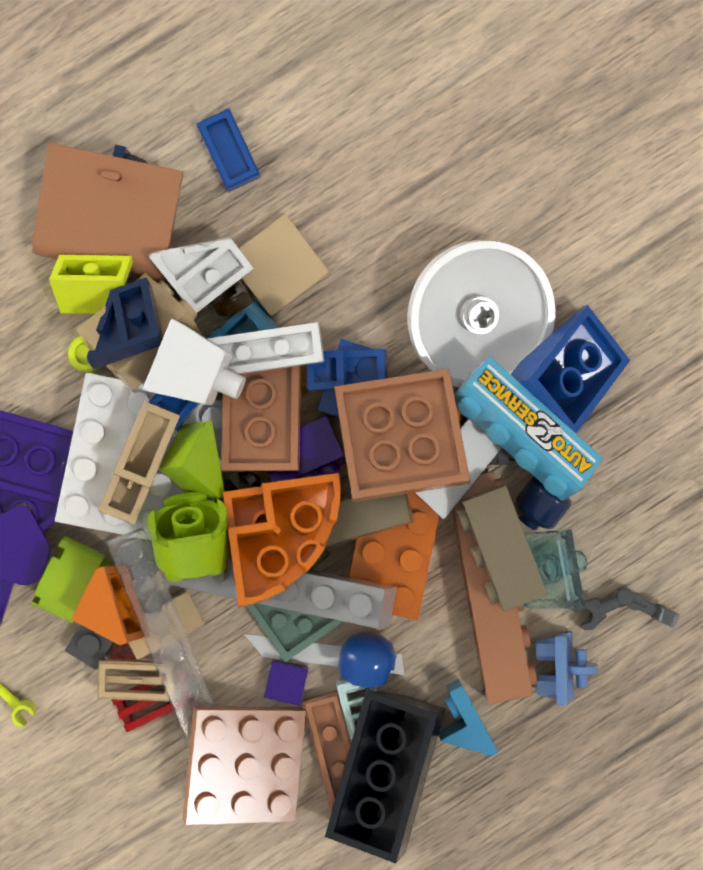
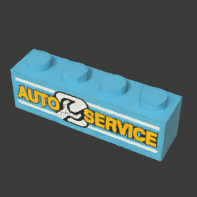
M491 356L487 357L477 366L454 393L456 407L460 413L478 425L492 442L500 445L515 459L521 468L528 470L544 485L549 493L557 496L561 501L582 490L603 459L602 456Z

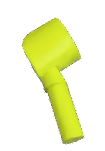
M0 682V696L13 709L12 722L18 727H25L27 721L19 714V710L25 709L32 716H35L36 705L31 700L24 699L20 701Z

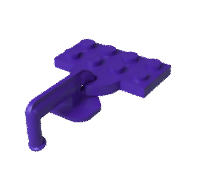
M1 410L0 627L3 623L14 583L31 585L40 580L45 572L51 547L42 531L48 530L57 523L54 521L73 435L72 430Z

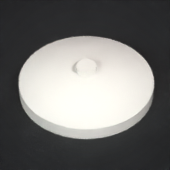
M468 241L457 244L439 254L420 274L408 304L407 324L413 348L422 363L430 371L449 369L452 386L459 388L470 373L489 356L511 374L528 354L552 334L555 323V301L551 285L544 271L528 254L514 246L497 241Z

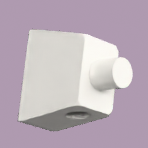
M171 319L142 389L212 406L218 392L238 399L246 378L227 370L232 354L188 326Z

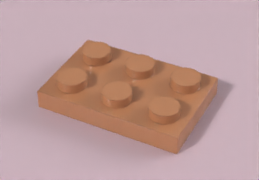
M301 366L240 374L246 380L238 399L225 394L222 397L221 471L300 472Z

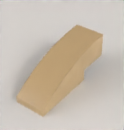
M143 401L98 511L135 525L180 415Z

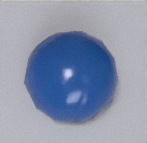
M359 632L356 635H352L343 643L340 651L338 671L341 677L352 685L365 688L384 685L387 682L389 673L395 668L397 656L393 644L378 633Z

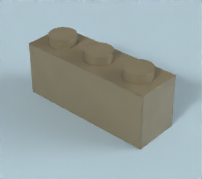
M499 485L460 500L462 509L456 511L464 533L471 531L476 545L470 547L477 568L484 567L489 581L483 584L492 605L498 603L499 607L505 612L547 596V591L507 486Z

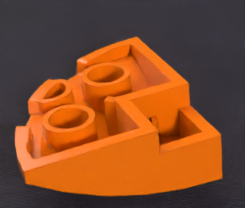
M339 473L262 483L261 487L223 492L224 505L228 517V534L238 608L262 602L285 591L304 573L306 574L319 559L326 548V542L338 517L341 490Z

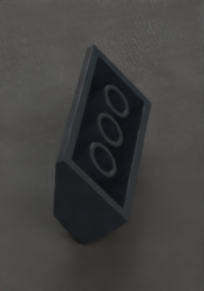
M370 689L366 690L326 830V838L395 864L406 853L446 708L410 696Z

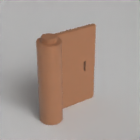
M49 142L33 234V253L53 259H58L59 255L132 256L133 264L129 275L141 277L146 273L153 280H162L166 283L167 279L148 255L155 251L173 248L170 244L184 171Z

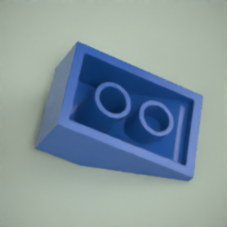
M586 305L528 354L517 365L511 375L570 429L577 433L630 362V359L591 308Z

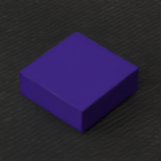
M273 659L264 698L300 706L309 667Z

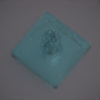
M572 529L524 533L548 594L524 604V608L575 609L585 606L579 572L586 570L587 559L582 551H575Z

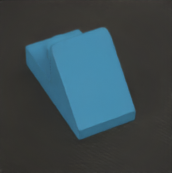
M457 679L446 685L450 696L444 700L453 717L457 719L462 716L463 719L442 729L439 732L440 741L490 756L498 753L460 680Z

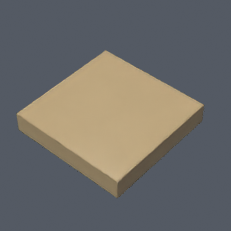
M286 214L282 215L239 248L254 268L242 277V280L271 318L330 274L329 270Z

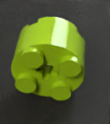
M201 492L180 493L163 500L164 507L156 513L155 508L150 512L148 528L155 562L158 568L164 572L167 580L179 582L183 579L199 578L206 575L215 576L227 569V561L231 556L228 534L229 525L227 510L221 500L217 498V503L208 500L207 494Z
M64 536L58 545L60 550L56 557L52 556L30 605L73 624L74 621L71 620L95 570L103 566H110L111 561L105 559L106 554Z

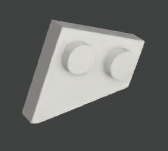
M230 237L155 251L148 255L180 297L186 300L196 313L254 269Z

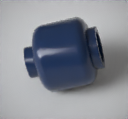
M532 477L515 500V504L521 512L518 518L532 530H537L539 527L549 530L553 529L571 507V499L568 497L561 501L557 496L549 493L537 478Z

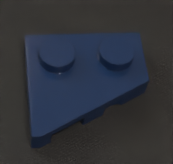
M147 277L110 290L105 304L106 311L100 318L96 329L100 335L95 350H89L87 354V361L93 369L157 348L163 340L153 289Z

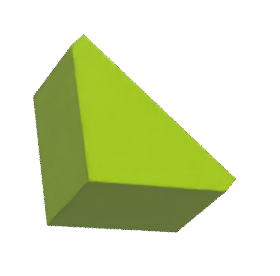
M212 420L182 425L159 467L160 471L185 492L205 493L208 499L221 498L224 492Z

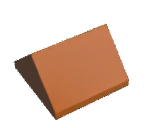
M127 564L97 568L71 620L118 645L149 636Z

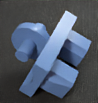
M561 631L556 636L540 638L536 641L537 660L555 661L556 674L539 673L537 675V695L556 698V705H568L569 700L574 699V675H576V687L587 688V675L598 673V664L587 662L586 649H575L576 662H573L572 631Z

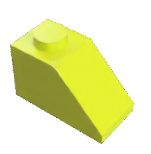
M59 255L49 282L60 313L96 314L106 304L110 290L126 284L133 264L132 256Z

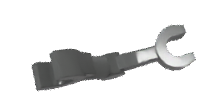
M620 588L601 600L598 598L582 600L572 606L574 613L582 609H589L591 612L590 620L580 624L584 631L594 629L607 617L606 613L624 606L642 611L650 615L651 618L673 628L680 615L659 604L655 605L626 588Z

